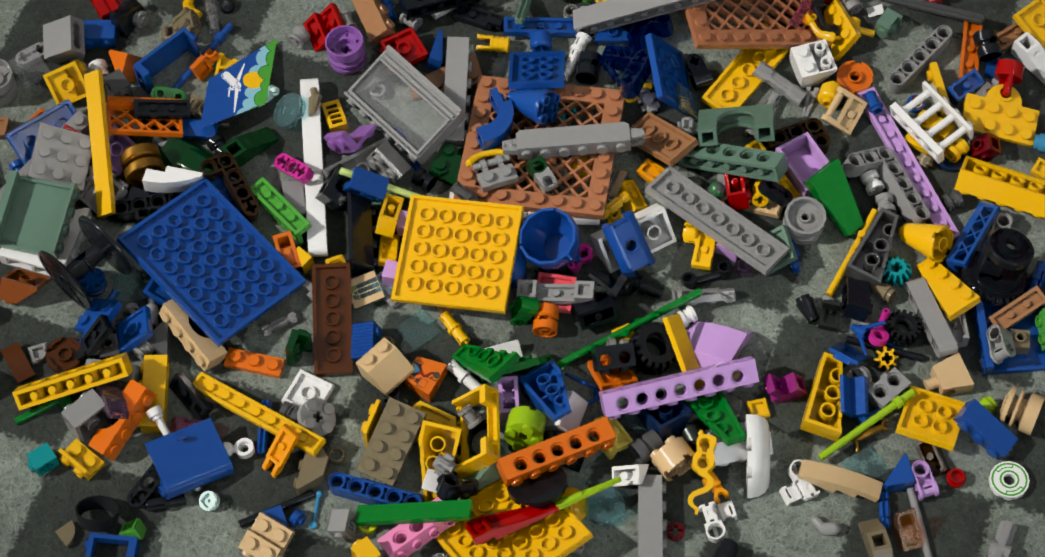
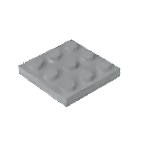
M40 122L27 177L70 186L74 182L80 192H82L92 155L90 136Z

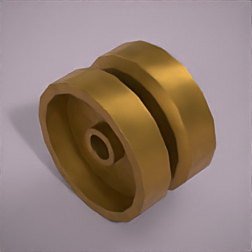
M152 143L133 145L127 148L119 158L126 182L131 187H144L142 179L147 168L163 172L166 170L159 147Z

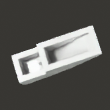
M167 166L165 172L147 168L142 183L144 190L149 192H183L202 180L204 176L202 172Z

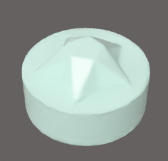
M205 491L199 497V505L203 510L214 511L220 504V498L216 492Z

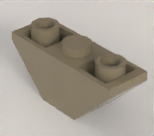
M323 448L316 457L305 452L304 458L300 459L298 470H300L299 476H295L293 488H295L298 496L325 482L330 462Z
M875 518L859 522L858 526L868 556L893 557L892 545L886 528L879 519Z

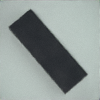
M134 99L133 101L134 119L191 118L190 100Z

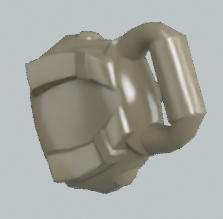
M184 7L175 16L172 23L162 28V40L166 41L183 27L189 32L193 31L198 36L201 33L199 16L193 9ZM172 28L173 34L169 36V29Z

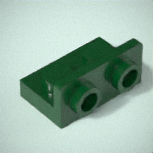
M292 329L285 348L288 366L295 367L296 361L300 362L303 351L312 353V337L306 330Z

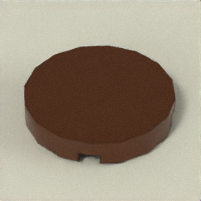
M60 337L54 340L48 346L46 361L49 367L57 373L80 367L83 361H78L75 354L82 345L72 337Z

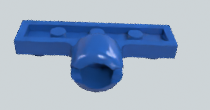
M504 17L503 19L504 36L529 37L530 49L533 52L550 51L552 48V37H576L577 34L573 28V18L526 17L523 25H516L514 22L515 17Z

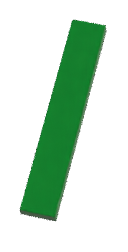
M472 499L358 505L355 524L356 526L467 521L472 519L474 502Z

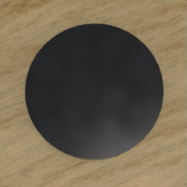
M521 465L517 469L525 470L526 468ZM559 467L553 472H543L535 479L528 478L523 480L518 486H508L507 489L510 498L516 504L542 508L559 501L561 495L568 487L566 473Z

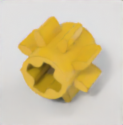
M883 346L882 352L875 351L878 357L874 358L873 361L879 362L877 368L885 366V369L889 370V365L897 366L894 360L899 358V356H894V348L887 351V347ZM885 353L887 356H890V360H887V364L885 361H882V357L885 356Z

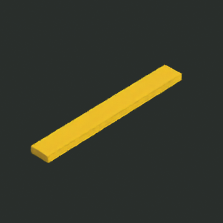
M97 69L84 74L97 216L98 218H105L116 214L103 71Z
M202 371L192 383L204 397L275 436L281 426L287 423L301 435L295 447L316 457L326 443L325 438Z

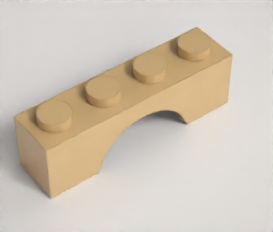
M173 299L163 303L159 312L162 321L168 324L173 335L181 341L185 350L195 359L196 364L205 372L222 363L228 353L222 345L218 347L210 338L197 334L189 324V316Z

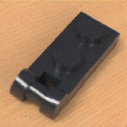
M182 371L176 372L169 388L199 422L208 419V413L212 412L214 404L204 398Z

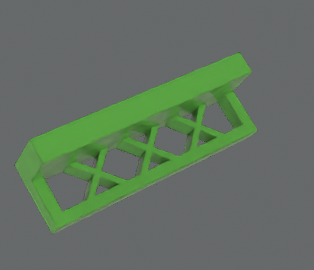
M262 177L250 187L258 204L285 231L290 230L293 239L301 246L304 243L302 234L312 227L311 224Z

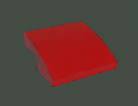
M330 3L320 14L314 12L303 25L310 34V41L315 52L326 49L325 38L333 28L343 26L345 23L337 5Z

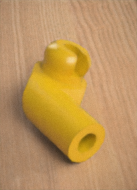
M183 0V9L184 7L193 9L200 19L203 12L195 9L194 0Z

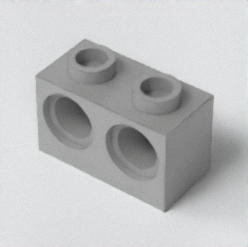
M895 367L890 371L886 370L880 376L879 381L876 383L872 382L868 386V402L875 409L879 408L881 410L890 404L893 398L907 392L911 387V382ZM889 382H896L898 385L894 386ZM879 393L882 394L884 397L880 398L877 397L875 394Z

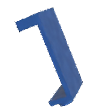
M183 27L133 65L137 83L148 95H150L151 90L154 88L152 77L188 50L198 58L200 47L197 44L198 38L193 31L189 32Z

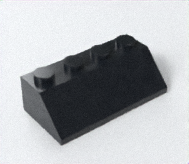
M347 192L349 260L352 276H361L371 271L375 272V268H378V257H374V252L378 251L377 240H374L373 235H377L375 233L376 223H373V218H376V207H372L370 199L353 192Z

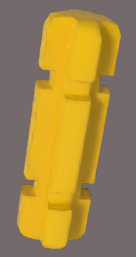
M622 191L618 195L619 197H615L606 204L604 220L610 216L609 214L612 215L622 207V203L625 204L630 200L628 193Z

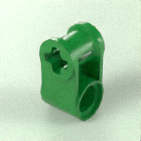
M517 296L509 304V310H511L512 315L510 324L513 326L527 324L538 313L539 300L532 297Z

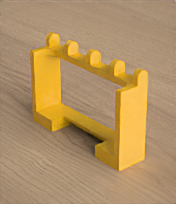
M483 384L452 400V405L456 406V412L469 403L472 404V407L478 404L487 407V436L480 439L481 453L470 459L468 425L461 416L460 421L456 423V426L463 427L459 442L461 455L457 457V462L460 464L454 469L457 472V476L461 479L496 463L497 459L501 458L499 390L487 384Z

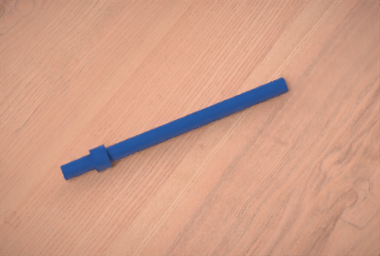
M228 23L221 32H217L213 37V41L200 55L204 56L209 48L214 51L219 44L221 45L226 40L229 32L234 28L233 25ZM190 68L183 73L171 88L180 89L193 74Z

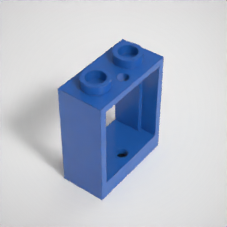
M90 532L89 539L85 541V557L94 556L96 543L127 545L126 557H138L140 541L138 537Z

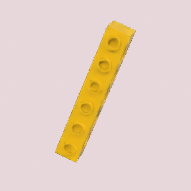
M125 352L18 386L12 394L20 411L127 377L131 374L133 368L128 354Z

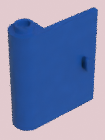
M211 418L145 443L146 449L161 479L160 486H158L159 493L162 498L165 497L167 500L234 473L232 462Z

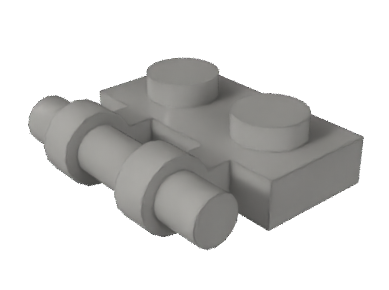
M499 154L495 158L486 161L485 159L479 160V163L472 165L474 172L482 171L476 174L482 192L519 182L513 164H504L510 161L509 155L501 156ZM498 166V168L488 170L489 167Z

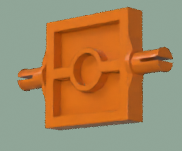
M604 354L600 358L602 365L605 366L608 363V357ZM619 358L623 363L627 361L626 359ZM589 360L587 363V368L600 391L639 382L632 368L629 371L619 372V368L612 369V373L600 374V371H594L593 360Z

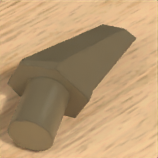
M316 87L310 89L311 96L308 98L309 117L316 113L322 99V95L318 93Z

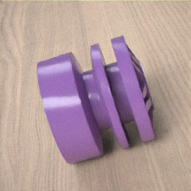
M343 25L333 28L327 34L325 47L333 70L346 75L356 73L365 66L367 53L360 30L353 26Z

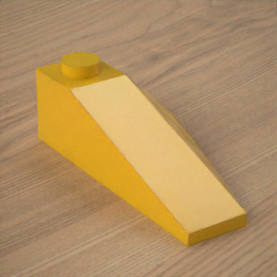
M423 420L418 439L422 484L427 469H436L432 464L440 453L445 455L448 452L456 458L463 427ZM423 489L424 502L432 501L438 497L436 493Z

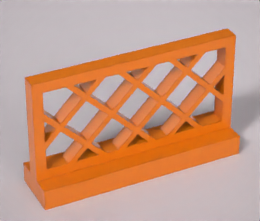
M107 96L106 113L109 135L183 138L182 119H163L168 122L166 125L159 123L162 119H146L149 123L145 125L140 122L142 119H134L133 117L134 99H182ZM127 118L130 122L125 124L121 120ZM115 124L121 126L120 129L111 127ZM136 124L140 129H133L131 127ZM153 125H155V126H156L157 128H159V129H158V130H152V129H150V127H152ZM174 126L178 131H171L169 128Z

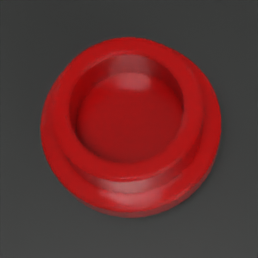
M954 468L948 471L946 481L951 487L960 488L966 482V475L961 469Z

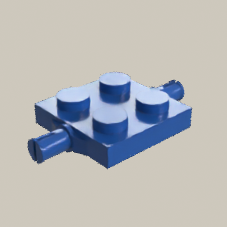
M112 289L109 296L105 299L94 298L91 301V309L86 310L78 319L74 329L79 333H83L78 341L80 345H82L81 339L99 315H107L110 323H112L123 306L119 301L115 300L120 294L117 290Z

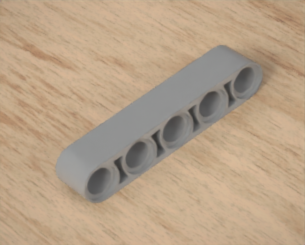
M941 25L937 27L890 74L887 86L890 93L900 94L929 66V63H932L949 46L952 37V29L949 26Z
M921 277L904 282V290L909 294L907 297L915 314L918 316V320L921 321L922 328L936 356L941 358L958 353L957 342L925 278Z

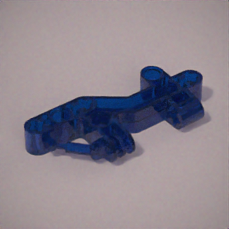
M670 14L621 26L628 32V43L625 45L609 44L599 57L604 70L608 72L612 80H615L616 86L621 87L624 98L633 99L637 97L651 73L645 35L652 33L657 37H669L673 34L674 29ZM615 69L624 71L620 79H618Z

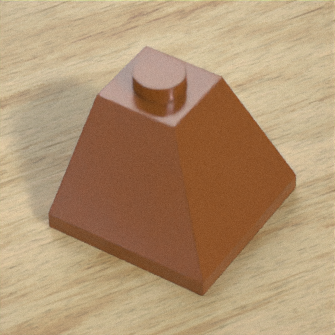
M17 267L1 278L0 300H4L7 304H17L48 284L52 278Z

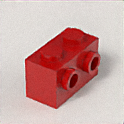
M724 174L730 207L735 211L750 208L749 200H752L750 188L747 189L750 186L749 178Z

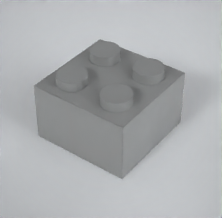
M93 389L82 393L78 400L68 404L61 412L68 430L81 443L91 438L98 428L102 429L108 424L107 416L110 413L107 404Z

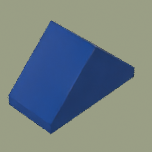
M905 453L884 483L882 491L890 493L906 490L914 486L915 479L908 455Z

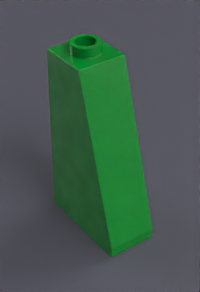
M836 158L829 161L803 183L813 197L824 206L827 216L843 237H853L858 234L859 228L864 223L841 162Z

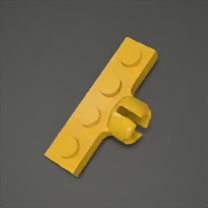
M686 221L684 224L686 227L683 228L682 232L683 241L695 245L691 268L710 271L717 242Z

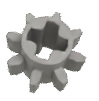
M684 117L681 119V122H677V128L693 137L698 135V123H695L694 118Z
M448 452L445 455L440 453L432 464L436 468L434 473L438 476L452 474L457 466L453 462L455 457Z

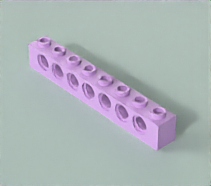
M748 356L603 390L598 393L603 415L607 416V418L609 417V419H617L621 417V414L628 413L629 415H634L646 408L647 410H655L659 408V405L666 404L667 406H672L684 399L686 401H693L697 399V396L705 395V397H710L722 390L724 392H731L735 390V387L739 386L743 388L752 387L754 383L759 382L755 359ZM739 370L740 377L733 380V373ZM721 375L720 383L714 384V377ZM701 379L702 386L698 389H695V382ZM683 384V391L676 393V386ZM664 389V395L657 398V390ZM640 393H645L644 401L637 402V396ZM626 398V404L619 407L618 400Z

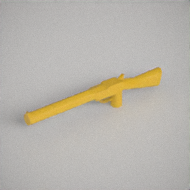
M872 208L862 229L858 231L854 243L826 291V294L833 297L845 275L846 265L877 216L878 210Z

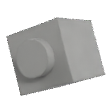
M332 509L327 532L337 541L343 542L346 539H354L357 528L355 524L356 514L350 509Z

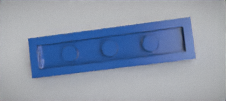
M979 202L945 259L951 272L958 273L961 267L967 268L1001 210L999 206Z

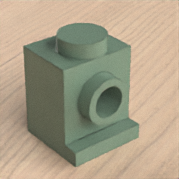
M887 7L876 22L875 33L880 38L887 39L890 34L893 35L898 27L900 28L903 16Z

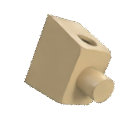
M959 352L935 364L931 368V378L923 380L926 390L931 391L937 388L939 394L944 396L970 393L974 387V382Z

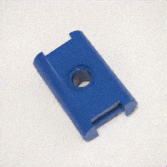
M633 211L622 213L623 218L612 224L605 223L601 226L621 273L634 272L646 264L652 266L655 263ZM628 241H630L631 244H630V246L626 249V244H627Z

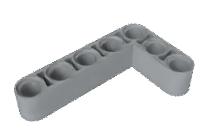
M880 146L848 155L842 165L846 177L853 178L861 176L869 170H877L885 188L893 194L894 202L906 222L922 224L927 222L931 214L928 207L889 147Z

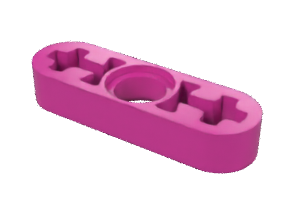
M285 153L278 155L274 161V166L303 184L308 183L313 178L314 171L309 166Z

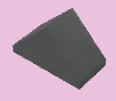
M162 321L153 330V336L147 339V341L154 348L156 355H168L170 361V328L167 323Z

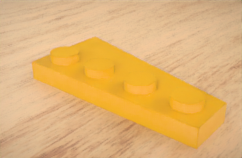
M927 258L916 265L918 273L921 277L925 278L934 298L938 300L941 309L945 311L950 322L981 302L979 295L941 263Z

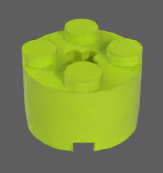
M517 406L510 410L506 420L504 438L508 444L513 446V450L519 451L543 441L546 427L545 415L538 409L536 411L530 410V406Z

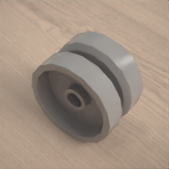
M801 196L795 198L786 207L782 225L787 226L790 237L796 244H811L821 237L827 219L826 210L817 199Z

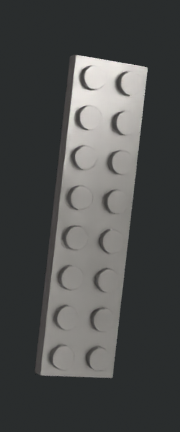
M668 166L645 188V193L764 275L789 253V247L671 166Z

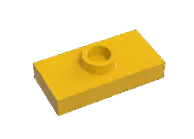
M394 234L393 238L381 235L378 266H385L386 259L398 262L399 235Z

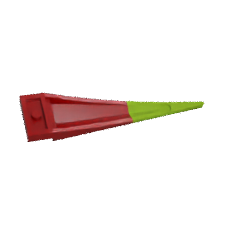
M616 477L583 491L561 497L559 501L546 507L533 508V506L485 514L463 524L476 546L487 543L491 538L496 541L607 489L622 480L621 477Z

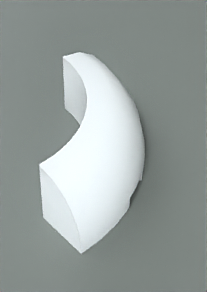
M746 414V450H750L747 451L746 492L747 498H755L764 494L769 488L770 433L768 421L764 417Z

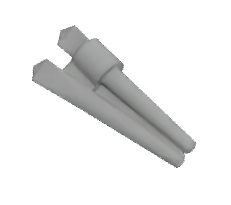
M810 86L806 87L807 94L804 99L802 117H809L814 103L817 101L819 87H815L814 91H812Z

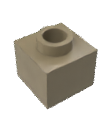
M1010 329L1013 335L1016 354L1028 355L1030 349V330Z

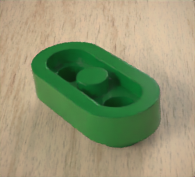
M155 86L149 95L151 98L173 99L178 95L182 100H187V95L184 91L165 86ZM157 92H161L163 96L159 97Z

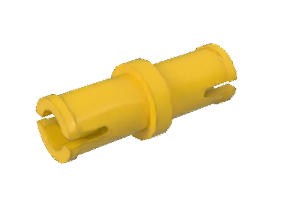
M449 311L442 313L439 320L448 329V334L456 339L460 347L464 344H469L471 339L462 330V325L455 321Z

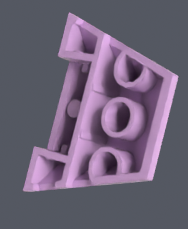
M694 322L687 335L701 368L737 359L743 347L747 346L754 331L708 322ZM721 375L715 376L713 382L716 384L720 383Z

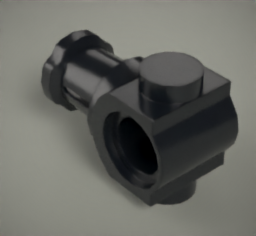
M442 474L437 479L436 494L443 501L457 500L463 495L476 496L478 494L479 488L476 479L463 481L454 474Z

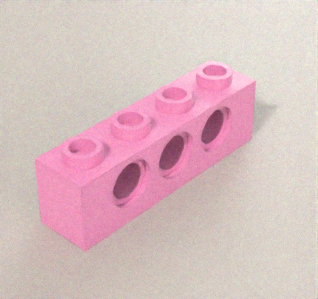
M437 497V498H435V499L432 500V501H443V500H441L439 497ZM457 521L399 524L377 541L388 557H408L421 549L426 543L438 537L447 528L453 526Z

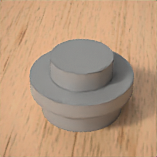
M136 12L133 16V24L139 29L147 26L149 22L147 12Z

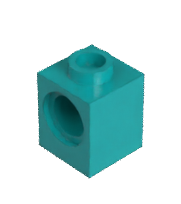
M47 442L26 454L29 460L26 463L32 473L36 471L39 477L60 465Z

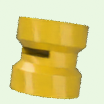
M960 137L944 149V155L949 161L956 163L961 159V155H965L970 148L968 143Z

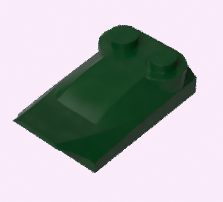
M171 137L160 149L165 169L167 166L199 172L202 161L213 157L184 138ZM225 161L221 162L222 165L227 166ZM209 168L204 169V171L207 173L213 172Z
M445 143L436 154L428 174H433L437 177L438 181L453 186L457 182L463 151L458 150L456 145L452 143Z

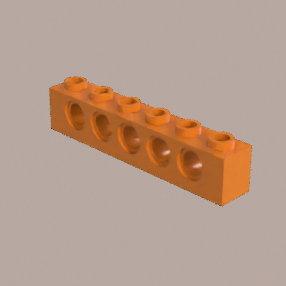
M607 416L499 458L497 459L496 468L506 487L511 485L513 487L518 486L523 480L528 478L535 479L543 472H553L563 464L570 465L575 463L578 458L583 456L588 458L594 455L596 451L601 449L605 451L612 448L617 436ZM589 437H595L598 441H591ZM571 444H577L580 448L575 449ZM553 451H559L562 455L556 456L553 454ZM541 458L544 462L537 463L534 459ZM522 465V466H524L526 469H525V470H519V469L516 468V466Z

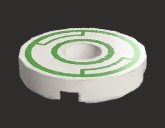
M1005 461L994 466L988 481L990 489L996 496H1000L1005 500H1016L1025 494L1030 480L1024 467L1016 462ZM1007 476L1012 477L1015 483L1008 485L1004 482V478Z

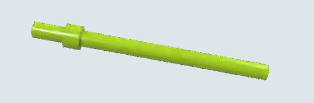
M911 388L901 396L893 398L890 404L819 453L818 458L821 461L825 460L889 413L903 407L906 401L916 395L915 391Z

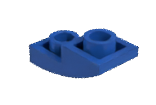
M182 119L184 139L197 138L200 141H206L218 133L219 122L199 129L201 119Z

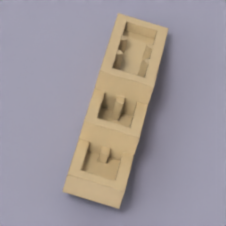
M805 459L802 460L798 473V478L834 493L838 490L855 498L857 495H860L873 502L879 500L883 482L863 474Z

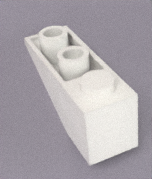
M1027 31L1014 41L1011 54L1021 61L1045 85V50Z

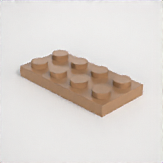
M651 112L645 114L630 127L641 128L645 132V142L643 145L637 146L638 148L671 167L699 145L696 138Z

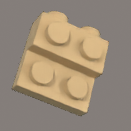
M259 512L251 529L246 531L238 547L242 549L241 553L246 557H282L296 531L266 513Z

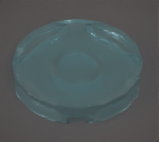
M296 93L284 95L274 109L275 123L284 129H291L296 126L299 118L302 119L305 113L304 99Z

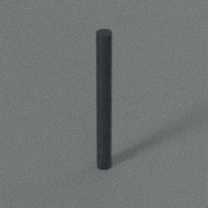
M847 336L845 343L861 347L858 338ZM864 340L867 349L883 351V347H876L869 341ZM885 345L887 351H890L892 348L895 349L893 352L894 356L922 362V354Z
M313 490L277 505L281 504L282 509L286 510L315 498ZM259 512L239 520L240 527L243 528L254 523Z

